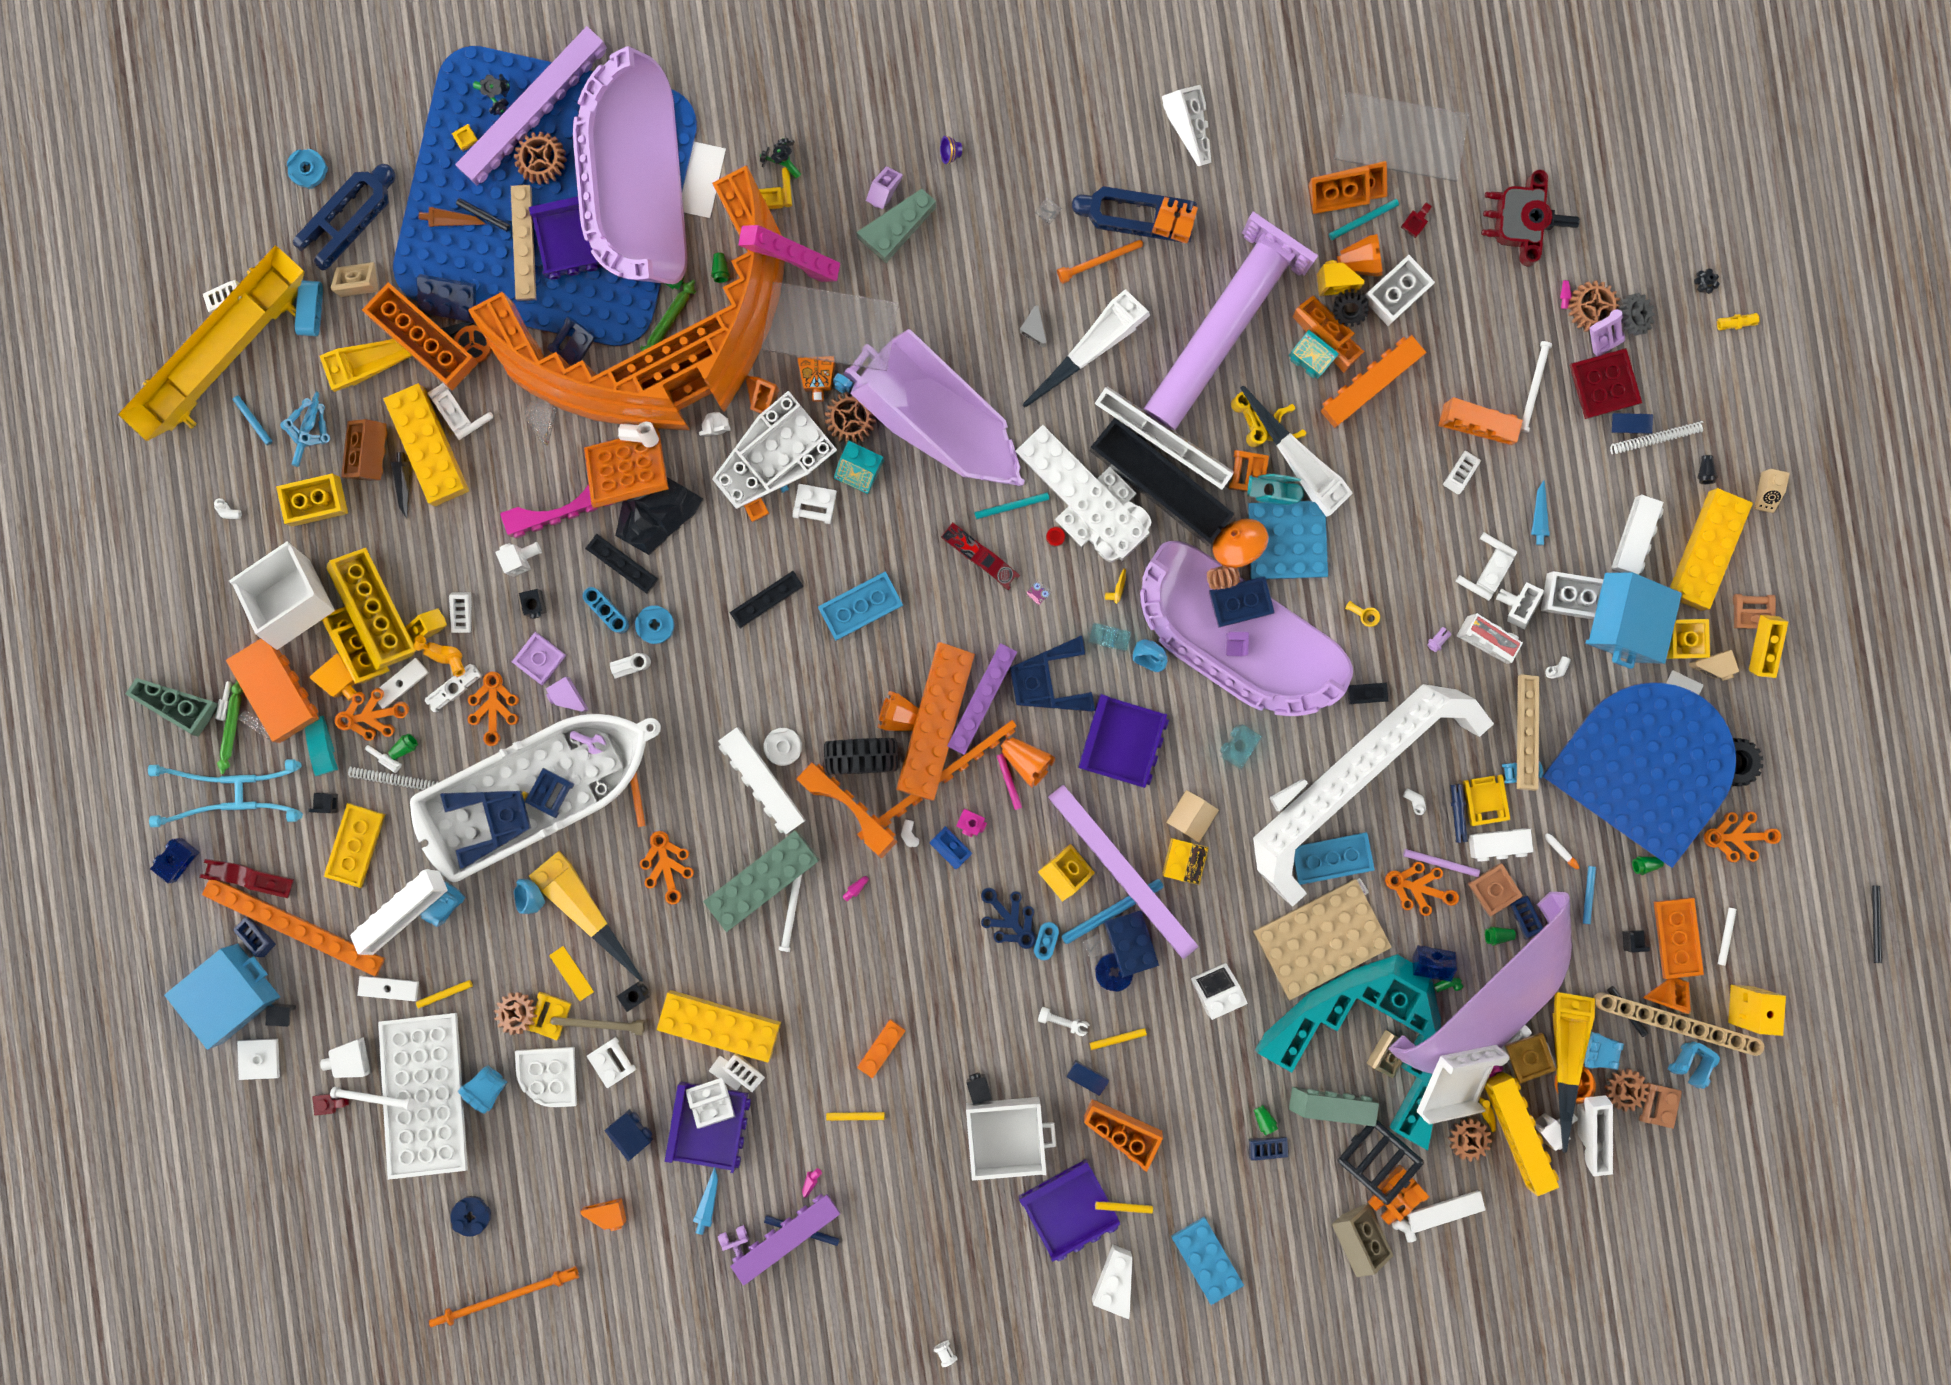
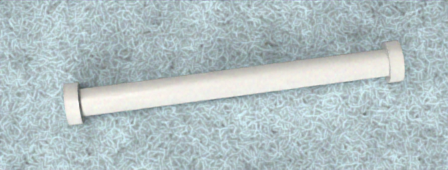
M1546 341L1540 343L1541 351L1522 419L1521 432L1528 433L1530 430L1528 426L1548 351L1552 348V343Z
M802 875L796 878L792 884L782 945L779 946L780 951L790 952L791 949L789 944Z
M333 1087L330 1092L331 1098L335 1099L341 1097L402 1107L408 1111H411L415 1105L414 1100L410 1098L403 1100L341 1090L340 1087Z

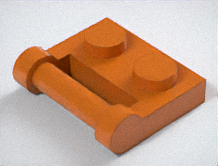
M1235 450L1234 473L1228 489L1247 492L1249 476L1258 478V476L1266 474L1269 455ZM1243 459H1248L1245 482L1240 484Z

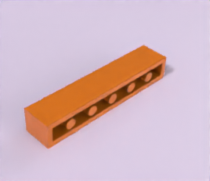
M1412 335L1407 339L1405 336L1400 339L1393 351L1388 349L1381 355L1383 358L1378 363L1376 361L1372 362L1366 368L1368 371L1364 375L1360 372L1352 379L1354 382L1349 387L1347 385L1343 386L1337 391L1339 395L1335 399L1330 397L1322 404L1324 408L1320 412L1334 428L1427 353Z

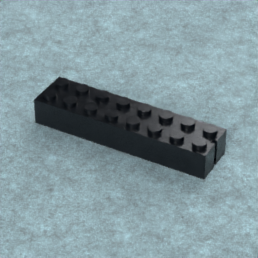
M1116 418L1110 422L1090 447L1089 451L1111 467L1117 474L1207 546L1213 542L1234 516L1232 511Z

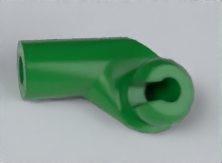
M1456 977L1439 981L1434 984L1437 993L1450 987H1453L1455 991L1463 989L1464 985L1461 983L1462 980Z

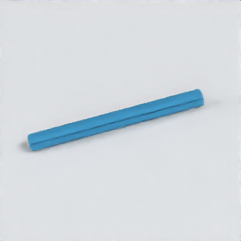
M1160 879L1148 884L1154 893L1164 887ZM1129 895L1062 935L1064 943L1069 944L1105 921L1135 905V901Z

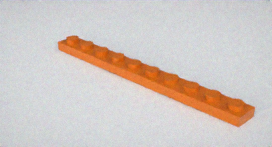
M1011 720L943 770L939 783L941 781L944 783L948 782L954 777L952 773L956 770L961 772L969 766L967 762L974 758L976 761L984 755L983 750L988 747L993 749L1000 743L998 739L1004 735L1008 738L1016 732L1014 728L1017 725L1014 721ZM912 794L878 818L882 821L880 826L882 828L887 827L892 823L890 820L896 815L899 818L907 812V806L910 804L915 806L923 799ZM860 831L857 835L862 840L864 836L863 832Z
M209 880L202 893L203 896L374 977L378 975L385 961L384 957L377 954L358 955L354 943L225 882Z

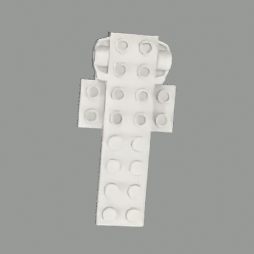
M1044 425L1015 451L1068 505L1055 521L1081 548L1090 541L1098 554L1106 561L1112 563L1118 559L1123 561L1149 536L1150 532L1148 530L1152 523L1149 514L1142 507L1130 502L1136 496L1135 491L1111 467L1096 479Z

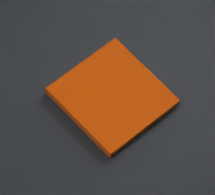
M655 429L659 441L653 447H645L642 442L620 439L584 447L591 505L593 508L669 489L658 429Z

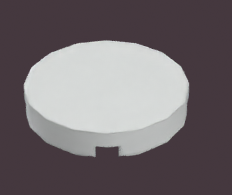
M778 728L771 731L766 737L764 752L772 763L779 766H787L799 758L802 752V742L795 731L788 728Z

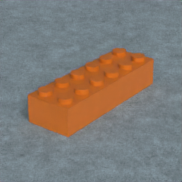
M389 282L362 309L375 324L451 391L478 364L471 354Z

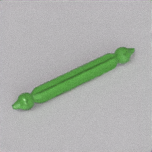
M695 280L682 283L683 291L678 293L647 340V346L640 347L641 351L661 342L688 301L689 294L696 293L694 287Z
M238 681L231 687L233 694L229 700L220 749L221 760L217 762L220 774H224L230 767L228 759L232 754L241 705L240 694L243 692Z

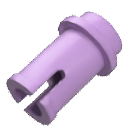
M1442 627L1433 639L1428 640L1427 646L1432 651H1440L1442 649L1441 646L1451 636L1449 631L1442 636L1446 628Z

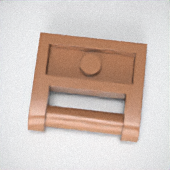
M1734 594L1733 596L1734 628L1757 629L1760 615L1775 616L1776 614L1775 595L1763 597ZM1743 604H1766L1767 609H1743Z
M1647 1082L1649 1086L1646 1089H1648L1649 1095H1646L1647 1102L1644 1104L1643 1113L1640 1115L1639 1121L1674 1129L1682 1091ZM1659 1091L1654 1117H1650L1655 1092Z

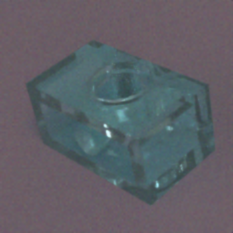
M1093 623L1088 643L1125 652L1127 651L1131 632Z
M1240 724L1239 727L1235 726L1231 731L1230 736L1232 738L1229 743L1225 742L1220 749L1222 753L1220 757L1238 769L1243 768L1262 738L1253 730ZM1237 740L1242 741L1244 744V748L1241 751H1237L1234 747Z

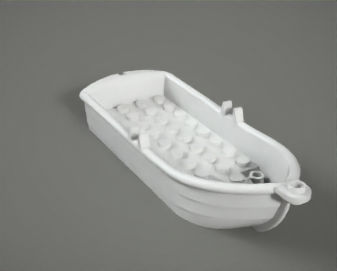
M586 714L570 717L522 741L514 742L512 746L500 749L498 753L415 794L410 800L414 831L419 842L425 839L429 842L428 846L423 847L422 850L433 866L447 880L458 882L600 810L620 795L632 780L640 765L646 741L656 737L661 731L659 721L654 718H648L636 724L624 718L605 714ZM650 724H652L654 727L653 731L651 732L648 730V726ZM575 731L589 738H593L595 734L603 736L607 745L599 742L593 743L597 749H601L603 752L591 754L588 752V745L570 738V733ZM542 768H546L575 783L574 787L569 790L558 811L559 815L557 818L525 803L531 829L466 868L460 869L455 850L491 840L492 837L483 803L445 813L440 796L441 793L525 791L530 793ZM557 784L546 805L547 807H552L563 787L562 784Z

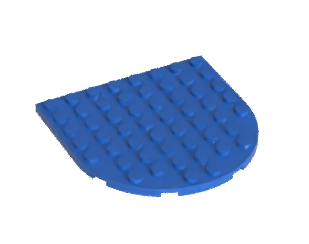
M1641 683L1620 689L1595 706L1542 777L1673 868L1726 798L1734 779L1736 753L1733 738L1725 720L1703 697L1686 688L1672 684Z

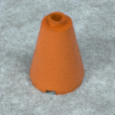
M1014 737L1011 739L1007 738L1001 745V748H1003L1002 754L1031 788H1033V785L1036 786L1049 772L1047 771L1048 765L1052 766L1055 761L1053 755Z

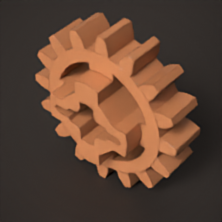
M518 992L516 994L508 993V997L503 996V1003L497 1002V1005L500 1007L499 1010H494L495 1013H498V1017L494 1019L500 1021L498 1028L504 1027L503 1032H509L510 1035H515L516 1033L523 1034V1030L529 1031L528 1025H534L535 1023L532 1021V1018L537 1017L536 1014H533L537 1007L531 1006L534 1001L528 1000V995H522V993ZM518 1022H522L519 1026L514 1027Z
M1629 1068L1626 1069V1072L1619 1069V1074L1612 1072L1613 1079L1607 1078L1610 1085H1605V1088L1609 1089V1092L1605 1093V1095L1611 1097L1609 1100L1612 1104H1615V1108H1622L1623 1111L1627 1112L1629 1107L1630 1110L1635 1111V1106L1642 1107L1641 1101L1647 1102L1644 1095H1649V1092L1645 1091V1088L1649 1085L1643 1083L1645 1077L1639 1076V1072L1634 1071L1632 1073V1070ZM1628 1077H1629V1078H1633V1079H1632V1080L1629 1079L1628 1081H1625L1623 1078H1628ZM1621 1100H1630V1102H1621Z
M1468 1118L1467 1122L1460 1119V1125L1454 1123L1456 1129H1450L1449 1131L1453 1136L1448 1137L1453 1142L1449 1145L1450 1148L1455 1149L1453 1153L1456 1156L1460 1154L1459 1157L1462 1160L1467 1157V1160L1472 1162L1473 1157L1479 1160L1480 1154L1486 1156L1484 1150H1490L1491 1148L1487 1146V1143L1492 1142L1490 1138H1487L1491 1134L1488 1130H1485L1487 1126L1484 1124L1480 1125V1121L1477 1119L1473 1123L1471 1118ZM1468 1127H1474V1128H1472L1471 1130H1466V1129H1465V1128H1468ZM1466 1135L1471 1137L1474 1145L1471 1142H1469ZM1469 1149H1474V1150H1475V1151H1472V1152H1466V1151H1468Z

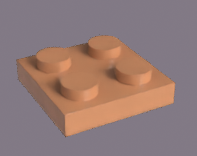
M1499 863L1468 883L1490 917L1523 896L1502 863Z

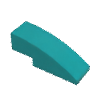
M320 716L317 721L305 727L308 752L315 776L338 771L333 754L335 749L324 716Z

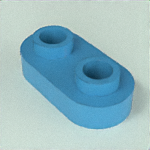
M839 373L833 379L834 388L842 394L845 392L850 393L854 385L852 381Z
M1052 922L1043 923L1038 932L1034 953L1040 960H1048L1054 952L1059 930L1056 924ZM1051 928L1052 934L1047 935L1045 930ZM1043 946L1046 947L1047 952L1041 953L1040 948Z

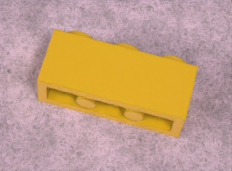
M1760 615L1749 665L1750 672L1762 677H1777L1788 621L1779 616Z

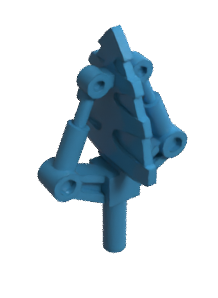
M317 391L312 401L309 398H305L298 410H295L280 424L281 428L297 444L291 463L295 467H299L305 447L318 444L323 445L330 441V436L326 432V423L323 419L325 406L319 404V392ZM305 407H308L302 425L298 429L293 425V422L301 415L300 412ZM319 412L320 435H311L309 431L314 427L316 414Z

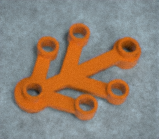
M493 671L488 672L484 676V685L475 694L468 697L469 705L478 706L481 702L480 698L489 691V699L474 714H470L467 719L469 724L478 725L481 717L489 710L488 732L483 737L485 744L488 746H496L501 740L500 734L497 732V711L506 719L509 725H516L519 721V717L516 714H512L497 699V691L506 699V703L510 706L518 704V696L511 694L502 685V676ZM492 678L496 679V683L494 685H492L490 682ZM473 697L477 698V702L475 704L471 702V699ZM511 697L515 698V703L513 704L509 701ZM473 716L477 717V721L475 723L471 721V718ZM511 716L515 717V722L513 723L509 721ZM492 735L496 736L495 742L490 740Z
M376 688L371 692V698L362 713L353 715L358 705L365 701V695L362 692H356L348 709L336 715L335 724L341 730L351 729L362 735L365 740L371 741L376 736V732L372 728L365 729L357 724V722L363 721L382 732L383 736L390 737L395 732V728L391 724L384 725L376 720V718L394 715L396 718H404L409 713V706L405 702H397L393 707L372 711L377 702L384 697V691ZM379 692L381 696L376 697L374 693ZM356 696H360L362 701L356 700ZM399 706H403L405 711H400ZM342 718H347L348 723H344ZM385 728H389L391 733H387ZM366 732H371L372 737H368Z
M1728 812L1724 816V821L1716 829H1708L1703 837L1707 846L1718 847L1726 855V859L1729 862H1737L1740 859V854L1737 851H1732L1724 841H1731L1745 854L1746 860L1755 862L1759 859V853L1752 850L1743 841L1765 840L1766 843L1777 844L1781 840V833L1779 830L1772 828L1760 833H1743L1751 823L1757 821L1756 813L1746 812L1743 815L1742 822L1731 833L1723 834L1731 824H1735L1738 821L1736 813ZM1749 814L1753 816L1751 821L1748 820ZM1730 815H1733V821H1729ZM1770 832L1773 835L1772 839L1768 838ZM1712 834L1715 835L1714 841H1711L1710 839ZM1752 852L1754 853L1753 859L1750 858V853ZM1732 853L1735 854L1734 860H1732L1730 857Z
M656 831L650 837L651 848L646 857L640 861V867L644 870L650 869L652 867V859L657 852L660 859L651 875L645 879L644 884L647 888H654L657 885V878L663 870L668 889L665 894V900L667 903L674 905L680 902L682 895L675 887L671 868L681 873L685 879L693 877L694 870L669 858L666 849L677 854L680 860H686L689 857V851L669 842V836L665 832ZM658 837L663 838L662 844L657 843ZM681 851L686 852L685 858L680 856ZM644 860L649 862L648 867L643 866ZM686 869L691 871L690 876L685 875ZM649 879L654 881L653 886L648 885ZM672 893L677 894L676 900L671 898Z
M1414 862L1412 867L1401 873L1390 871L1385 876L1386 886L1396 890L1401 900V907L1405 910H1411L1414 904L1411 899H1408L1403 887L1411 890L1419 905V912L1424 916H1429L1432 908L1427 905L1422 893L1440 898L1445 904L1450 906L1457 904L1459 901L1458 893L1453 890L1443 892L1424 886L1434 879L1442 878L1443 871L1440 868H1432L1430 873L1413 882L1405 879L1415 873H1422L1425 866L1421 862ZM1417 864L1421 865L1420 871H1416L1415 866ZM1435 870H1439L1440 872L1438 877L1434 876ZM1392 877L1397 878V882L1395 884L1391 882ZM1448 894L1452 895V900L1450 901L1446 899ZM1405 901L1410 902V906L1408 908H1405L1404 906ZM1427 906L1428 912L1424 914L1422 909Z

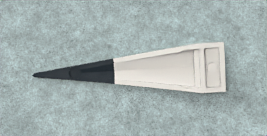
M1126 289L1108 304L1092 327L1062 363L1023 403L1024 408L1134 332L1136 327L1150 316L1149 311Z
M1245 386L1240 387L1297 478L1301 479L1299 482L1312 502L1317 503L1326 517L1331 515L1353 494L1350 488L1338 474L1319 460L1288 432Z

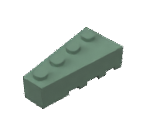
M920 189L856 232L857 237L881 260L887 263L937 208L936 201L923 189Z
M138 678L134 680L125 693L130 698L197 737L202 733L218 706V703Z
M1292 1087L1289 1110L1309 1119L1376 1126L1379 1103L1373 1101V1097L1366 1095L1355 1097V1095L1350 1093H1343L1341 1095L1333 1091L1323 1092L1310 1088Z

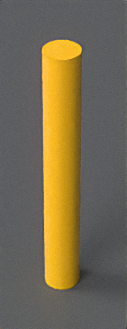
M471 980L465 981L416 1001V1006L419 1009L471 988L473 984Z
M1145 1028L1089 1044L1091 1050L1147 1036Z
M884 1112L826 1113V1121L884 1120L885 1118Z
M1097 1201L1095 1203V1209L1153 1213V1206Z

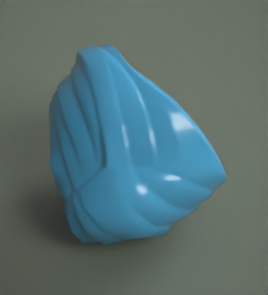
M1148 639L1137 642L1133 651V661L1154 672H1161L1166 668L1168 659L1165 650L1161 646Z
M518 879L516 882L517 886L514 889L517 911L521 914L537 913L545 904L541 891L534 882L528 879Z

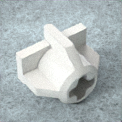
M720 412L708 413L702 423L703 431H700L699 435H719L730 431L728 418Z

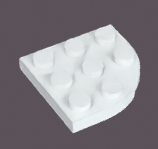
M575 1047L515 1051L518 1083L523 1092H526L534 1102L547 1107L577 1105Z

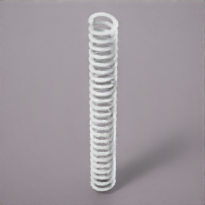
M1703 421L1671 430L1668 429L1667 431L1664 430L1663 432L1660 431L1659 433L1656 432V434L1653 433L1648 436L1645 435V437L1641 436V438L1630 439V441L1612 444L1611 454H1614L1612 450L1613 445L1615 453L1618 454V451L1622 453V451H1629V448L1630 450L1637 447L1640 448V445L1641 447H1644V445L1647 447L1648 445L1651 446V444L1654 445L1655 442L1657 444L1659 442L1662 443V441L1666 442V439L1668 441L1670 439L1673 440V438L1677 439V436L1679 438L1685 435L1688 436V433L1689 435L1696 432L1699 433V430L1703 432L1701 425Z
M351 766L348 770L350 778L357 777V779L361 778V780H372L373 782H383L384 784L391 783V785H402L403 787L417 788L418 790L426 789L427 780H425L424 788H422L424 780L421 779L420 782L418 778L416 782V778H414L413 785L411 786L412 777H410L409 785L407 786L408 776L406 779L405 776H402L401 779V775H399L397 780V774L394 776V782L392 783L393 774L390 776L388 773L386 776L385 772L383 776L382 772L379 773L377 781L378 771L375 773L373 770L371 773V770H368L367 773V769H365L363 774V768L361 770L357 768L356 770L354 767L352 770ZM431 780L428 781V788L431 785Z

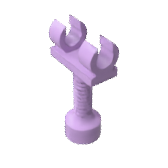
M744 1225L736 1229L739 1239L730 1243L726 1232L719 1234L718 1240L722 1251L733 1248L736 1256L743 1253L740 1244L749 1240Z

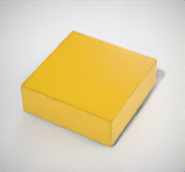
M469 124L452 133L462 151L472 147L478 141Z

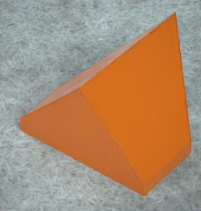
M747 376L745 379L751 403L750 409L761 414L774 403L779 388L776 384L762 378Z
M1678 978L1667 979L1643 997L1644 999L1687 1014L1691 1012L1689 982Z

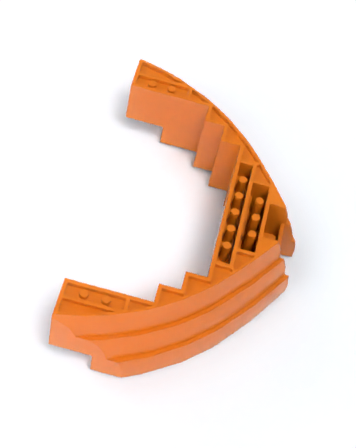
M744 166L712 183L739 238L742 226L759 225L781 235L748 166ZM746 249L747 253L731 261L739 279L723 287L731 303L730 306L599 374H596L583 360L570 366L557 352L544 357L537 341L531 337L515 304L503 292L470 308L468 311L509 377L530 394L564 411L595 421L639 425L642 422H651L654 429L690 430L680 412L681 409L713 394L719 406L725 412L749 374L773 323L781 295L785 261Z

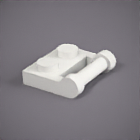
M799 484L793 518L803 517L831 524L837 491ZM801 505L825 508L827 512L824 514L802 510Z
M617 1037L587 1055L606 1088H609L637 1070L634 1064L631 1065L619 1046ZM610 1047L613 1049L625 1068L624 1071L621 1072L607 1049Z

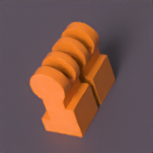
M1164 196L1152 233L1168 237L1170 231H1173L1171 239L1187 244L1198 207L1193 206L1191 213H1187V203H1184L1183 207L1179 210L1180 216L1175 218L1174 213H1177L1178 201L1175 200L1173 206L1168 207L1169 198Z

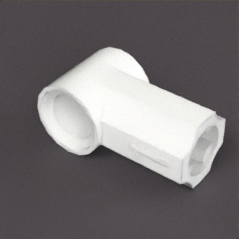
M642 422L639 425L620 424L618 428L620 440L642 442L645 447H653L659 441V437L651 422Z
M636 653L611 662L610 669L616 679L648 669L651 660L647 654ZM638 657L644 659L642 667H639L636 663Z

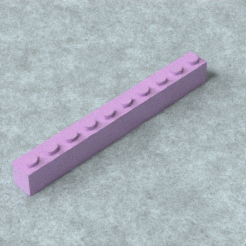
M586 26L455 164L459 170L475 185L483 183L487 179L489 172L492 169H496L500 165L501 160L506 155L512 153L514 146L519 141L525 139L527 132L539 124L544 114H548L553 109V105L565 97L566 91L578 83L580 76L584 72L587 73L597 59L603 57L607 49L605 43Z

